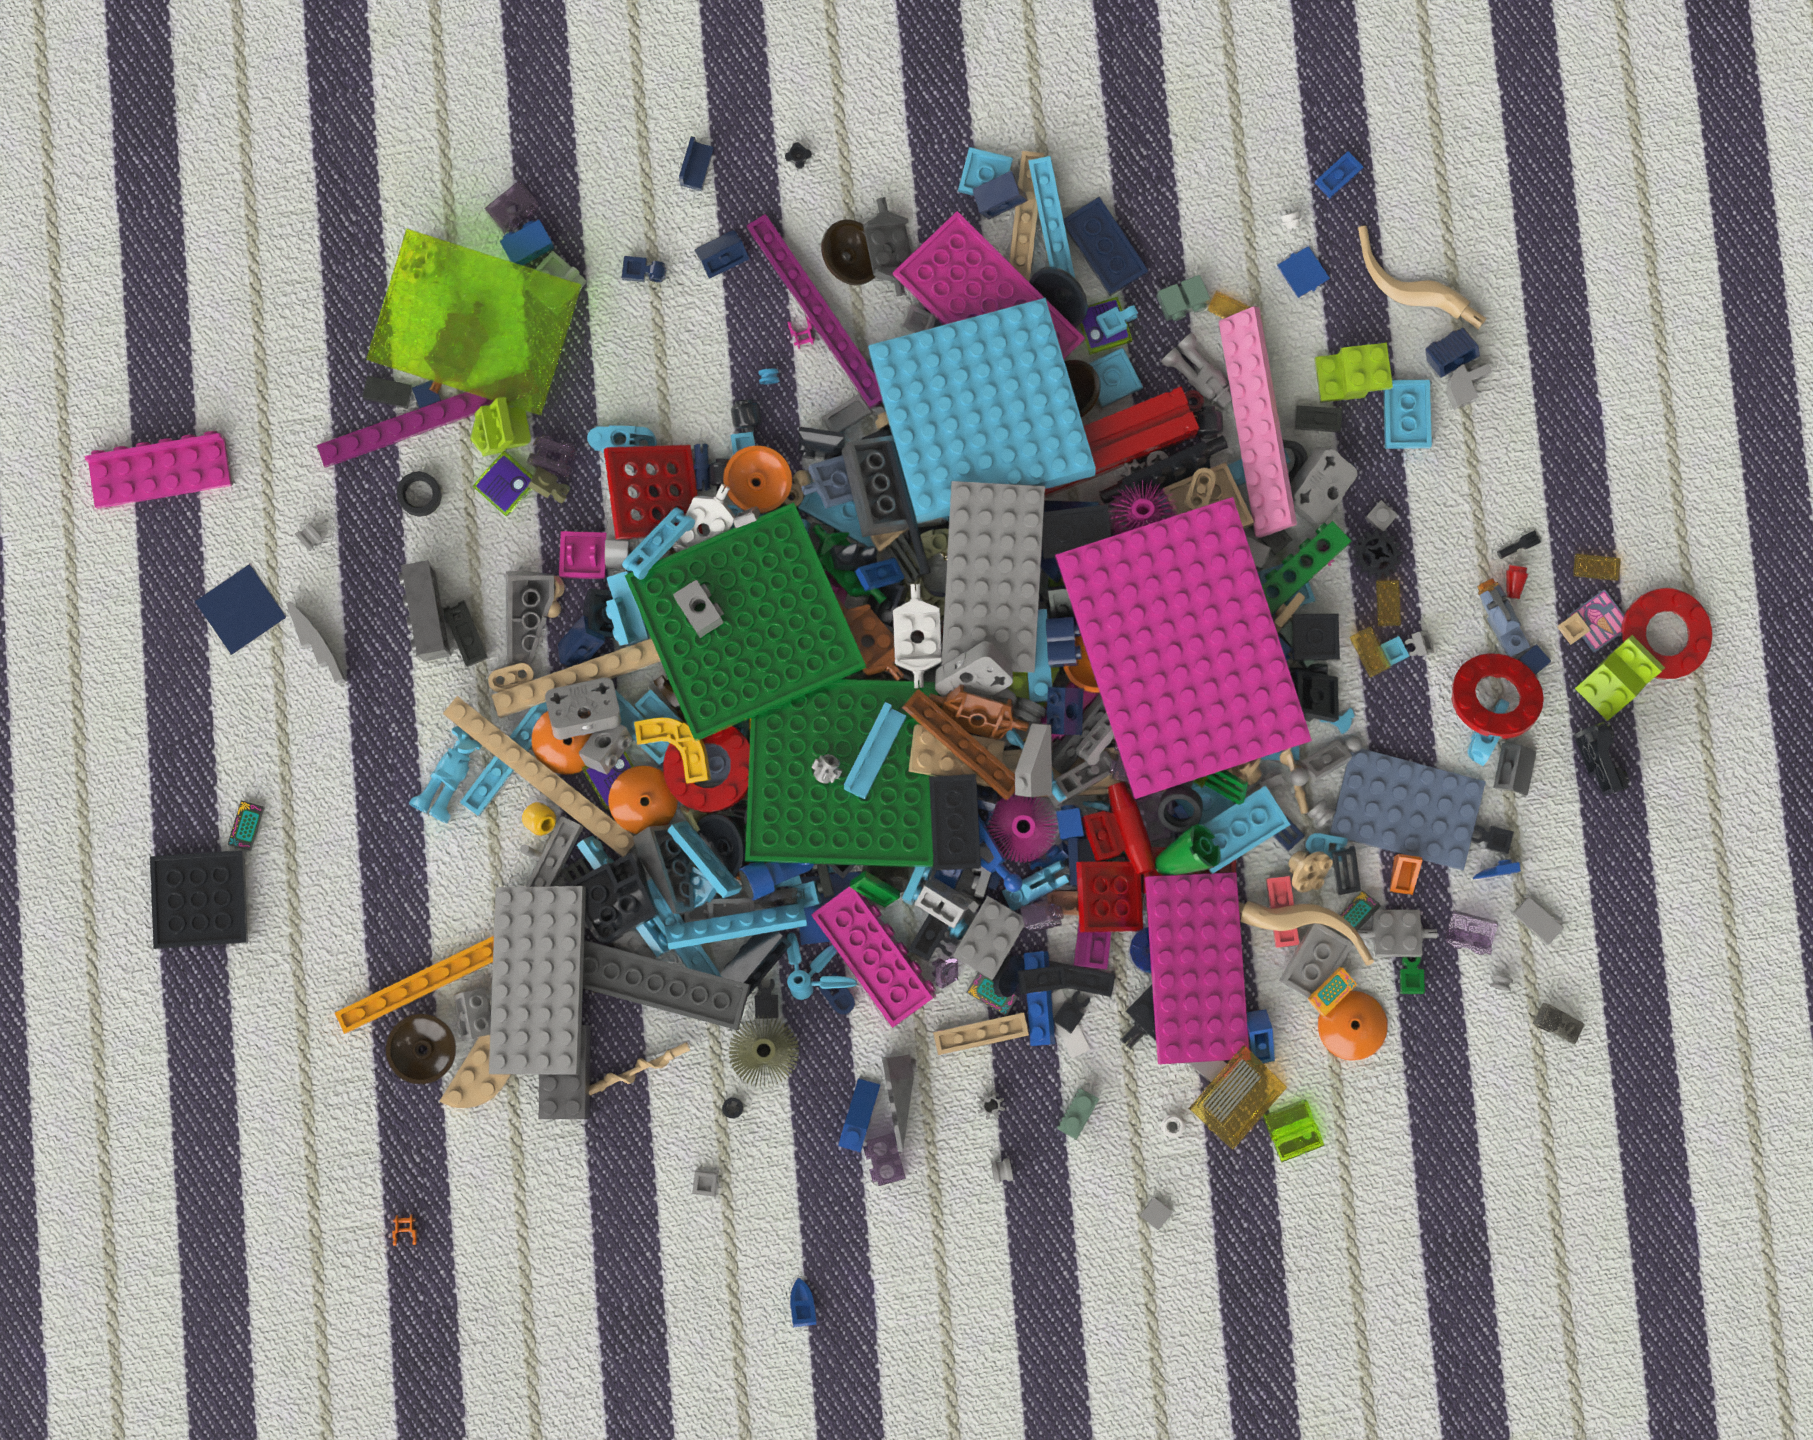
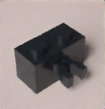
M929 914L908 951L929 962L936 948H940L948 957L952 955L940 941L947 944L952 943L955 946L959 942L953 938H946L944 934L949 925Z

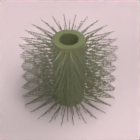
M767 1016L764 1038L763 1018V1039L762 1033L760 1038L758 1028L757 1035L751 1020L750 1023L755 1034L746 1021V1025L752 1035L742 1024L747 1033L739 1027V1030L744 1035L735 1030L741 1037L735 1034L733 1036L740 1041L731 1038V1041L736 1043L730 1042V1045L735 1047H729V1049L739 1051H728L729 1054H737L729 1056L730 1058H735L730 1063L736 1062L732 1064V1067L738 1065L734 1068V1072L740 1069L736 1072L737 1075L743 1071L739 1075L740 1078L747 1072L743 1081L751 1072L746 1081L747 1084L755 1071L751 1086L758 1071L756 1087L761 1069V1087L763 1065L764 1088L765 1066L766 1072L767 1067L769 1073L771 1069L776 1082L777 1079L773 1070L781 1082L782 1079L776 1069L785 1080L786 1077L778 1068L788 1077L789 1074L783 1068L790 1073L792 1071L786 1066L795 1070V1067L788 1063L797 1065V1063L790 1060L798 1062V1058L790 1056L799 1057V1054H793L799 1053L797 1052L799 1049H794L799 1046H791L798 1044V1040L793 1041L796 1039V1036L790 1038L794 1033L786 1036L791 1032V1029L783 1034L788 1029L787 1025L781 1031L785 1022L777 1031L781 1024V1019L773 1032L777 1022L776 1018L770 1032L773 1020L771 1018L767 1033ZM760 1047H768L771 1051L767 1057H760L757 1054Z

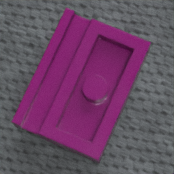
M1078 921L1073 966L1107 970L1112 932L1080 933Z

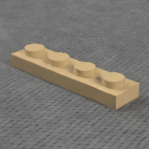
M1024 1013L933 1032L937 1053L942 1055L1028 1036L1029 1033Z

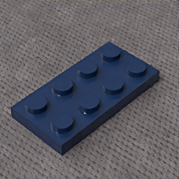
M1100 197L1063 219L1066 231L1109 296H1112L1148 273V269Z

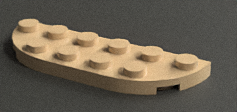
M490 1035L478 1038L439 1102L455 1108L476 1107L492 1100L503 1089L512 1074H489Z

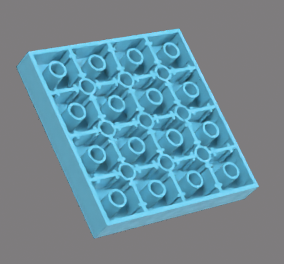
M1046 298L868 345L869 355L917 524L950 515L951 481L1045 486V489L1095 476V464Z

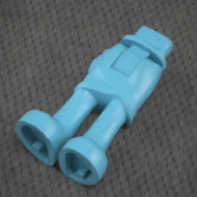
M458 740L453 748H449V752H446L438 762L435 770L430 775L431 780L425 790L420 795L414 796L409 802V805L427 813L436 791L443 782L445 786L431 807L429 814L446 824L450 820V814L447 810L448 803L469 770L470 753L463 754L458 752L460 744Z

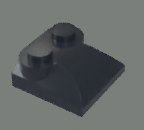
M799 427L798 453L802 454L801 457L815 459L816 456L828 460L843 455L842 449L845 447V433Z
M590 588L584 599L583 615L588 618L589 629L604 635L606 638H614V625L606 612V601L613 599L611 591Z

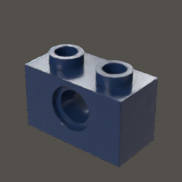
M1048 687L1046 724L1051 725V734L1082 735L1084 688Z

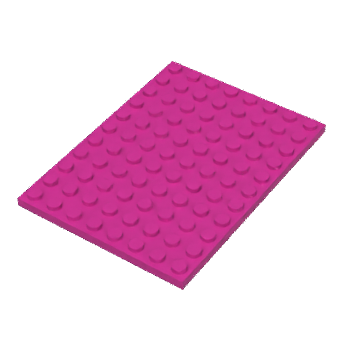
M1233 497L1055 555L1134 799L1312 741Z

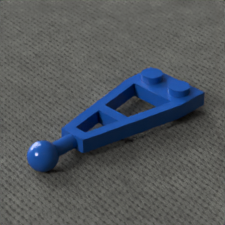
M978 814L980 844L985 841L994 856L991 862L980 856L981 866L990 873L997 871L1004 879V886L1008 891H1019L1023 884L1022 878L1018 874H1011L1002 864L1006 859Z

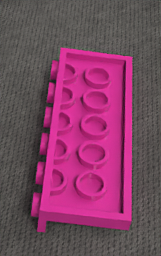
M208 431L204 433V436L184 435L180 440L161 439L157 444L150 445L148 442L136 444V447L133 448L119 446L113 448L114 451L105 452L104 450L92 451L91 455L85 456V461L89 465L95 508L99 509L232 486L225 437L221 433H217V431Z
M849 886L811 914L892 1028L936 997L934 993L936 989L932 982L923 978L921 975L922 969L915 960L911 961L907 955L909 951L902 942L898 943L893 936L895 934L893 928L888 923L885 924L880 918L882 914L875 904L871 905L864 895Z

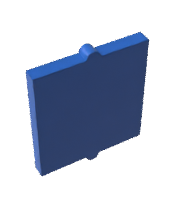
M1309 246L1296 254L1292 253L1288 259L1277 265L1297 298L1302 297L1311 290L1315 291L1316 287L1330 279Z

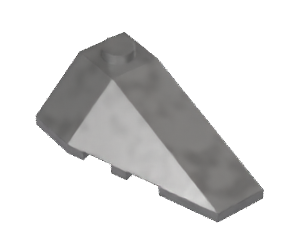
M506 571L507 666L521 662L531 666L543 626H545L550 606L554 600V575L532 571Z
M671 825L649 826L633 837L639 859L673 914L691 913L694 911L693 885L690 883L689 875L692 872L689 856L667 831Z
M910 1054L882 1059L898 1152H902L904 1148L914 1079L913 1073L917 1072L915 1058L910 1059Z

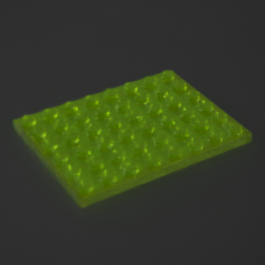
M406 228L366 360L493 401L499 397H506L507 405L542 416L582 285Z

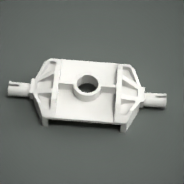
M721 484L714 497L695 496L685 516L692 517L695 520V525L690 531H686L672 546L676 552H680L730 530L735 515L724 503V499L730 490L728 486L723 492L725 485ZM702 523L707 524L710 527V534H700L698 526Z
M915 584L910 585L912 599L893 610L895 664L913 672L914 688H918V681H920V688H924V671L942 662L940 609L923 602L920 599V584H916V592ZM914 631H921L924 634V640L921 643L912 642L911 634Z

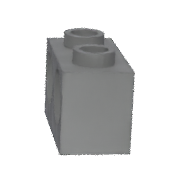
M932 877L922 889L915 905L954 929L964 917L972 901L935 877Z

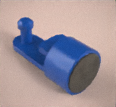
M754 862L740 868L739 875L747 895L754 901L773 893L775 885L811 870L814 864Z

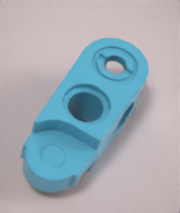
M596 426L587 435L589 445L595 451H601L602 453H604V449L607 447L640 446L639 444L642 440L647 441L648 446H657L654 433L645 427ZM618 436L626 437L624 444L616 445L614 443Z
M1501 698L1492 712L1504 714L1509 706V702ZM1474 731L1470 737L1472 740L1467 749L1468 756L1472 761L1484 766L1501 736L1489 735L1487 737Z

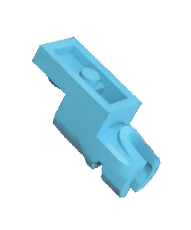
M1058 861L1023 879L1022 887L1017 892H1010L1007 889L1003 890L1002 893L1010 909L1016 911L1070 882L1069 874L1063 875L1058 879L1055 877L1056 872L1066 868L1063 862Z

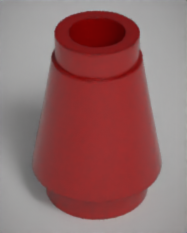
M1509 565L1508 571L1506 570V597L1520 599L1529 575L1526 567Z

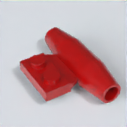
M1125 782L1109 786L1108 794L1112 813L1101 811L1085 815L1081 818L1096 862L1117 857L1124 850L1137 875L1155 870L1151 842L1139 807Z

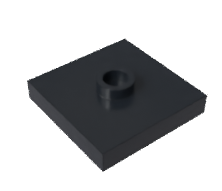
M1292 614L1293 661L1340 660L1339 614Z

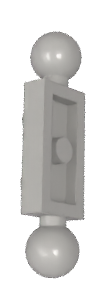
M1349 736L1346 738L1344 745L1339 740H1336L1304 759L1301 763L1302 768H1296L1291 772V782L1296 786H1303L1307 783L1309 776L1316 782L1348 763L1352 758L1350 752H1358L1362 748L1361 739L1357 736Z

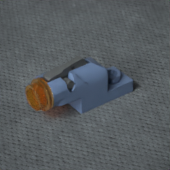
M1493 578L1478 585V595L1489 615L1487 620L1507 656L1513 657L1530 648L1527 639L1520 629L1521 623L1501 585L1495 582Z

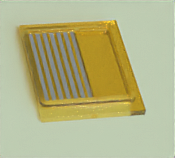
M1243 1045L1188 1109L1233 1150L1284 1092L1287 1086L1267 1068V1065H1264Z

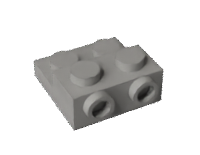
M981 843L980 856L991 862L994 859L993 854L985 843ZM981 866L979 869H972L973 873L980 874V876L975 875L971 890L975 891L974 897L983 899L991 873Z

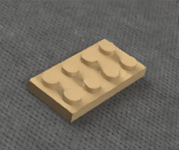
M917 724L914 726L909 772L930 776L976 774L922 725ZM971 735L1002 762L1005 741ZM976 774V784L991 787Z

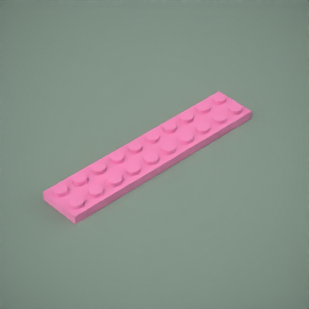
M1253 306L1220 320L1219 327L1251 515L1254 521L1255 537L1261 538L1295 526L1297 521L1260 308Z

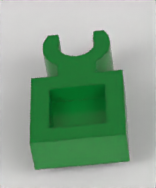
M1402 957V964L1406 969H1400L1399 971L1400 994H1424V969H1417L1421 957H1415V962H1409L1407 957Z

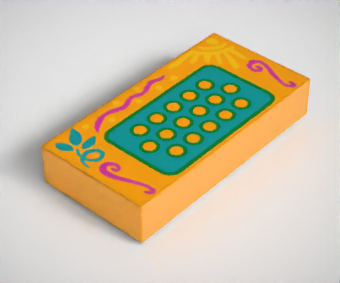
M1339 967L1308 1000L1322 1016H1326L1357 984L1342 967Z

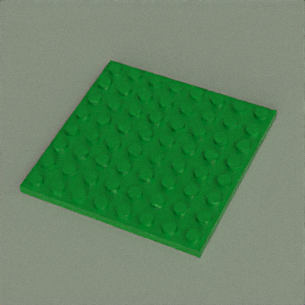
M794 502L763 515L754 522L728 530L657 561L642 580L634 576V572L624 575L695 742L867 668ZM695 580L698 581L700 586L706 585L712 595L708 597L712 604L717 603L723 612V615L720 616L723 624L701 638L673 596L674 593ZM700 603L696 605L694 610L701 612L705 609L706 605Z
M839 679L752 717L745 861L933 867L930 775L909 772L914 726L921 724L902 707L918 689L927 697H929L930 693L938 695V692L935 690V682H924V688H920V682H918V688H914L913 681ZM887 702L892 705V709L906 715V719L866 799H863L844 790V783L884 703ZM820 755H833L840 762L838 768L842 770V773L833 783H821L814 776L815 770L811 767L815 759H819Z

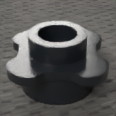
M795 142L790 151L785 154V159L787 162L794 163L796 168L802 169L805 161L811 158L812 153L799 142Z

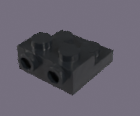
M1297 669L1290 674L1305 721L1310 722L1313 719L1336 722L1339 720L1338 677Z

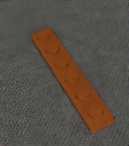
M916 690L902 708L1005 800L1009 799L1015 792V774L922 691Z

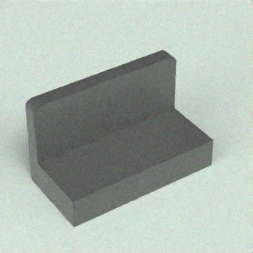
M1502 743L1493 788L1528 795L1536 751L1523 745Z

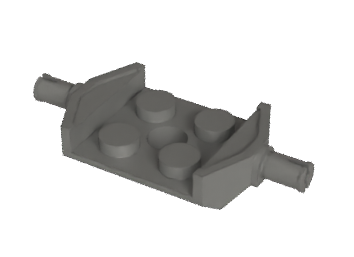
M881 197L876 199L879 213L863 225L874 276L878 279L890 281L891 284L894 283L896 296H903L906 294L904 285L892 274L911 255L905 226L909 221L908 218L889 212L886 198ZM884 244L891 247L892 254H887L884 251Z

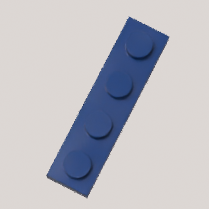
M1048 951L1024 953L1025 970L1049 967ZM1051 990L1028 993L1030 1045L1055 1044Z

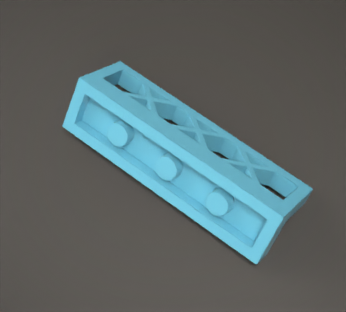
M884 703L844 783V790L863 799H866L906 719V715L892 709L891 704Z

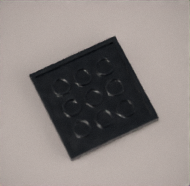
M243 850L150 856L153 949L248 943L245 857Z

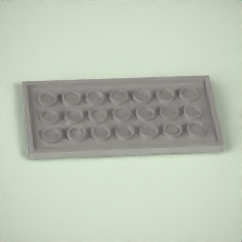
M951 481L941 666L974 648L979 643L987 641L992 643L999 652L1011 661L1013 672L1035 673L1045 486Z
M496 887L489 1074L580 1075L586 887Z

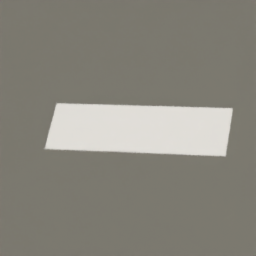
M1062 989L1052 993L1053 1018L1064 1002H1068ZM1055 1023L1071 1058L1091 1050L1079 1024L1070 1034Z

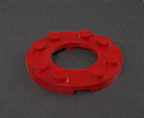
M1661 588L1641 595L1629 606L1621 625L1623 642L1633 635L1665 667L1655 677L1656 679H1677L1691 674L1705 661L1712 644V626L1704 607L1690 594L1678 589ZM1663 611L1673 612L1680 616L1687 626V644L1681 652L1673 656H1665L1655 652L1649 645L1646 637L1647 625L1650 619Z
M1488 653L1469 659L1459 668L1451 685V700L1459 718L1472 730L1487 737L1493 735L1507 739L1525 733L1535 724L1543 708V690L1535 674L1521 661L1507 655ZM1493 676L1495 678L1503 677L1507 681L1512 682L1519 693L1518 706L1513 711L1504 714L1488 711L1480 704L1476 695V687L1481 679Z
M733 726L702 739L704 745L716 744L727 751L731 760V769L728 777L722 784L714 788H702L695 783H686L681 753L675 745L669 744L663 763L664 778L672 795L686 807L699 812L713 813L732 807L748 792L750 743Z

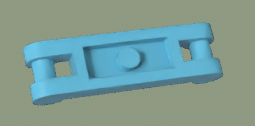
M678 507L674 508L626 557L622 566L628 571H633L634 576L639 580L644 579L648 574V570L686 531H690L694 527L695 520L690 516L686 517L684 512ZM641 558L643 561L637 564V561Z

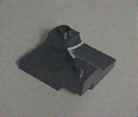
M1602 722L1573 735L1589 777H1596L1603 797L1629 788L1628 783L1630 781L1625 770L1622 771L1621 766L1616 768L1609 756L1608 750L1610 745L1614 743L1613 738L1615 737L1610 725Z
M629 853L613 863H606L569 883V886L586 887L585 922L593 936L600 942H614L623 937L628 931L659 916L648 887L647 874L638 854ZM609 927L611 933L607 936L605 931Z

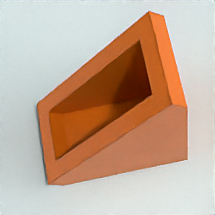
M1404 854L1394 856L1390 892L1413 895L1422 864V857Z

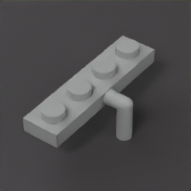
M561 816L543 853L526 844L520 847L521 853L538 861L525 887L554 886L583 826Z

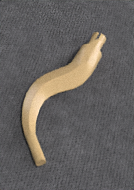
M1367 226L1358 227L1366 267L1374 282L1387 296L1396 302L1409 306H1434L1441 308L1457 320L1462 317L1479 330L1487 318L1469 306L1471 301L1452 288L1431 280L1401 282L1388 275L1372 254Z
M1248 901L1246 904L1239 902V916L1241 917V922L1276 931H1287L1313 923L1324 924L1347 936L1354 943L1365 965H1371L1374 962L1355 928L1343 917L1327 908L1314 904H1297L1270 909Z

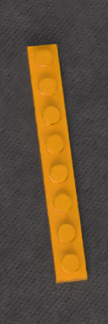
M494 936L335 1012L343 1033L347 1034L493 963Z

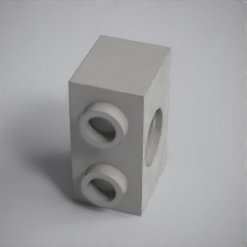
M695 580L673 594L676 602L700 638L723 624L720 617L723 615V612L717 603L712 604L708 597L712 595L705 584L700 586L698 581ZM700 603L706 605L705 609L701 612L694 610L696 605Z
M620 724L616 728L593 733L578 754L586 766L607 775L617 764L618 759L630 746L633 739L627 728Z

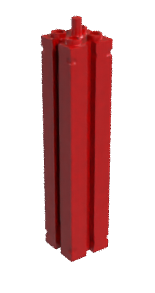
M1182 387L1083 426L1096 468L1095 476L1045 489L1044 499L1124 467L1125 463L1131 464L1134 459L1136 461L1148 457L1154 451H1163L1185 440L1188 441L1195 438L1199 426L1193 412L1190 411Z

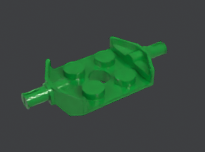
M817 524L812 529L821 539L816 553L821 565L850 596L856 598L871 594L881 604L887 597L878 588L865 591L855 571L835 570L830 549L834 545L847 546L851 544L846 539L850 533L829 534L820 524Z

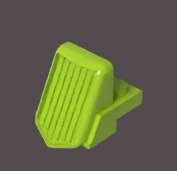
M506 397L496 398L490 406H481L475 412V421L470 439L482 453L483 457L503 453L507 449L526 446L531 442L525 409L523 407H510L507 405Z

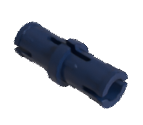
M700 444L694 445L695 465L693 466L694 471H696L697 491H702V482H704V491L711 490L709 483L708 444H702V453L700 451Z

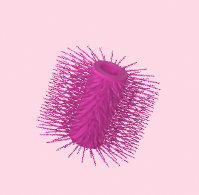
M1142 480L1143 499H1141L1140 489H1138L1139 495L1137 498L1132 495L1133 499L1131 501L1134 504H1131L1127 499L1125 501L1121 499V501L1125 504L1128 503L1131 507L1128 505L1124 506L1121 503L1118 505L1117 503V507L1122 506V508L1125 507L1127 510H1121V508L1115 510L1113 508L1109 511L1115 512L1109 516L1113 519L1109 521L1113 524L1110 527L1114 529L1111 532L1114 535V532H1116L1118 535V532L1120 534V532H1127L1167 519L1166 517L1161 518L1163 515H1171L1173 517L1178 512L1174 510L1175 513L1172 514L1173 512L1170 510L1172 506L1169 507V505L1165 507V509L1170 510L1167 513L1161 512L1165 510L1164 507L1157 509L1162 505L1159 504L1157 506L1156 504L1160 501L1162 502L1165 497L1157 502L1155 501L1153 504L1155 492H1151L1150 498L1148 494H1145L1144 499ZM1118 511H1121L1122 513H1123V512L1126 513L1125 515H1123V514H1122V515H1121V514L1119 515V513H1118L1117 515H1115ZM1121 522H1127L1126 525H1120Z
M1014 793V797L997 803L1001 808L994 810L995 813L991 817V820L994 821H988L990 824L1000 826L988 825L987 828H1000L988 830L989 832L1001 831L993 833L991 836L1004 833L993 839L1006 834L1010 835L1011 837L1000 847L1002 848L1009 841L1001 852L1003 853L1010 844L1004 857L1011 848L1007 859L1010 858L1013 852L1011 861L1014 860L1015 853V861H1018L1020 853V863L1022 858L1025 863L1027 858L1029 860L1032 858L1033 861L1034 856L1038 858L1042 852H1047L1044 848L1052 845L1051 843L1054 841L1051 838H1055L1050 834L1057 833L1050 830L1057 828L1044 826H1053L1057 823L1043 824L1056 819L1040 822L1054 815L1038 821L1032 819L1044 808L1042 807L1035 814L1044 801L1034 811L1040 801L1038 799L1034 805L1037 796L1034 797L1031 803L1032 797L1028 801V797L1025 796L1024 802V796L1016 798ZM1018 822H1024L1027 825L1026 833H1020L1017 830Z

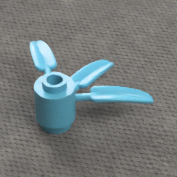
M789 933L787 935V940L792 943L787 949L788 960L795 968V971L789 975L787 980L793 997L799 1000L807 999L813 993V986H820L822 989L848 988L857 985L856 980L842 976H822L820 981H811L810 978L813 974L821 972L836 954L837 950L832 944L822 951L810 964L812 970L808 974L805 971L799 970L798 964L801 963L802 958L795 934Z

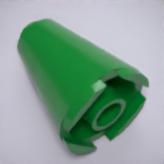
M1202 824L1191 826L1156 857L1155 868L1157 872L1163 876H1172L1214 868L1221 860L1219 845L1215 846L1212 840L1215 836Z

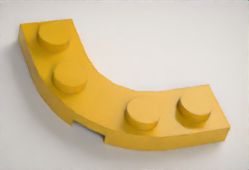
M653 718L634 722L637 745L667 741L676 746L683 759L686 783L711 780L705 745L702 739L695 742L688 724L673 718Z

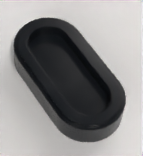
M1008 956L1003 961L993 982V989L998 997L1012 996L1018 986L1017 971L1025 970L1024 961L1020 956Z

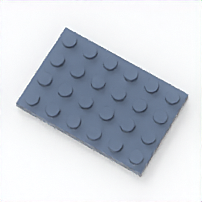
M1362 748L1358 752H1350L1352 758L1346 764L1335 807L1336 813L1333 815L1329 835L1347 838L1352 842L1397 854L1422 857L1424 861L1463 871L1486 781Z

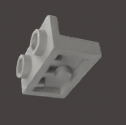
M485 989L465 991L454 995L462 1041L490 1035L491 1019Z

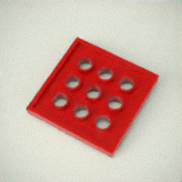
M691 445L607 447L604 449L615 539L646 538L673 508L678 507L686 515L693 498L698 496ZM668 463L674 465L676 469L675 474L668 472ZM647 464H651L654 467V475H650L646 471ZM625 465L633 467V476L626 473ZM671 485L678 489L679 494L677 497L671 494ZM650 486H653L657 489V497H653L650 495ZM629 487H633L636 490V498H632L628 494ZM653 508L658 509L660 511V520H657L653 517ZM632 509H635L639 512V521L634 520L632 518ZM702 524L698 526L700 534H703Z

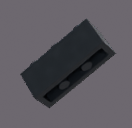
M778 931L752 935L747 943L741 946L736 956L726 964L720 975L723 978L751 985L749 996L792 943Z

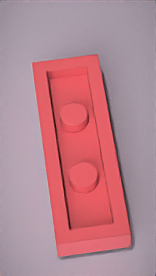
M1290 876L1266 879L1270 909L1294 905ZM1297 928L1287 931L1273 930L1275 948L1299 945Z

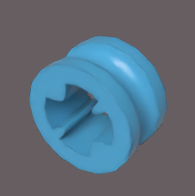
M778 369L758 371L761 376L760 384L768 385L780 382L777 377Z

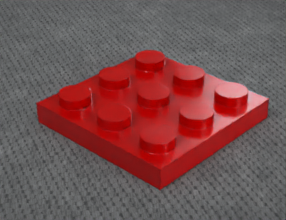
M1076 862L1080 933L1143 931L1141 875H1137L1131 862Z

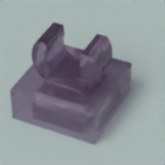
M950 957L944 961L938 958L932 962V965L936 966V970L932 972V975L936 978V986L943 989L958 980L957 959Z

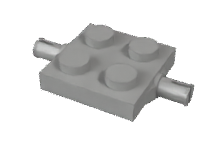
M1377 910L1373 914L1372 928L1359 929L1357 931L1361 938L1372 939L1375 957H1421L1423 955V938L1437 939V929H1423L1420 910Z

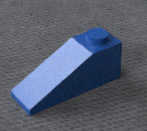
M858 1078L838 1146L861 1153L880 1084Z

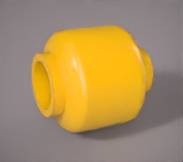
M535 802L524 810L522 822L535 835L543 836L553 830L556 824V815L545 804Z

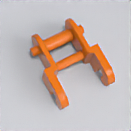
M413 1214L410 1215V1218H399L396 1215L395 1219H393V1223H395V1230L392 1231L393 1246H397L398 1232L409 1231L414 1239L413 1245H417V1229L414 1230L416 1218H413ZM399 1223H410V1228H399Z

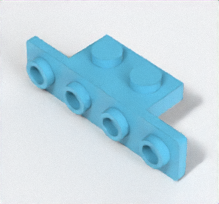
M625 571L607 577L613 599L606 601V612L614 625L613 635L615 640L619 641V645L627 644L631 646L650 638L624 576L629 574V572Z

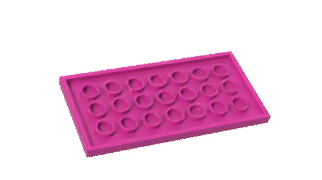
M958 211L892 274L943 325L1044 298ZM1046 300L1062 356L1065 360L1085 340V337Z
M1215 873L1145 877L1158 1064L1250 1059L1237 874Z

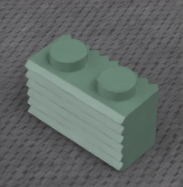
M1082 1088L1077 1089L1078 1093H1074L1075 1097H1072L1071 1105H1068V1109L1065 1110L1066 1113L1063 1114L1064 1117L1061 1118V1121L1058 1122L1059 1125L1056 1126L1059 1131L1075 1140L1079 1137L1099 1101V1098Z

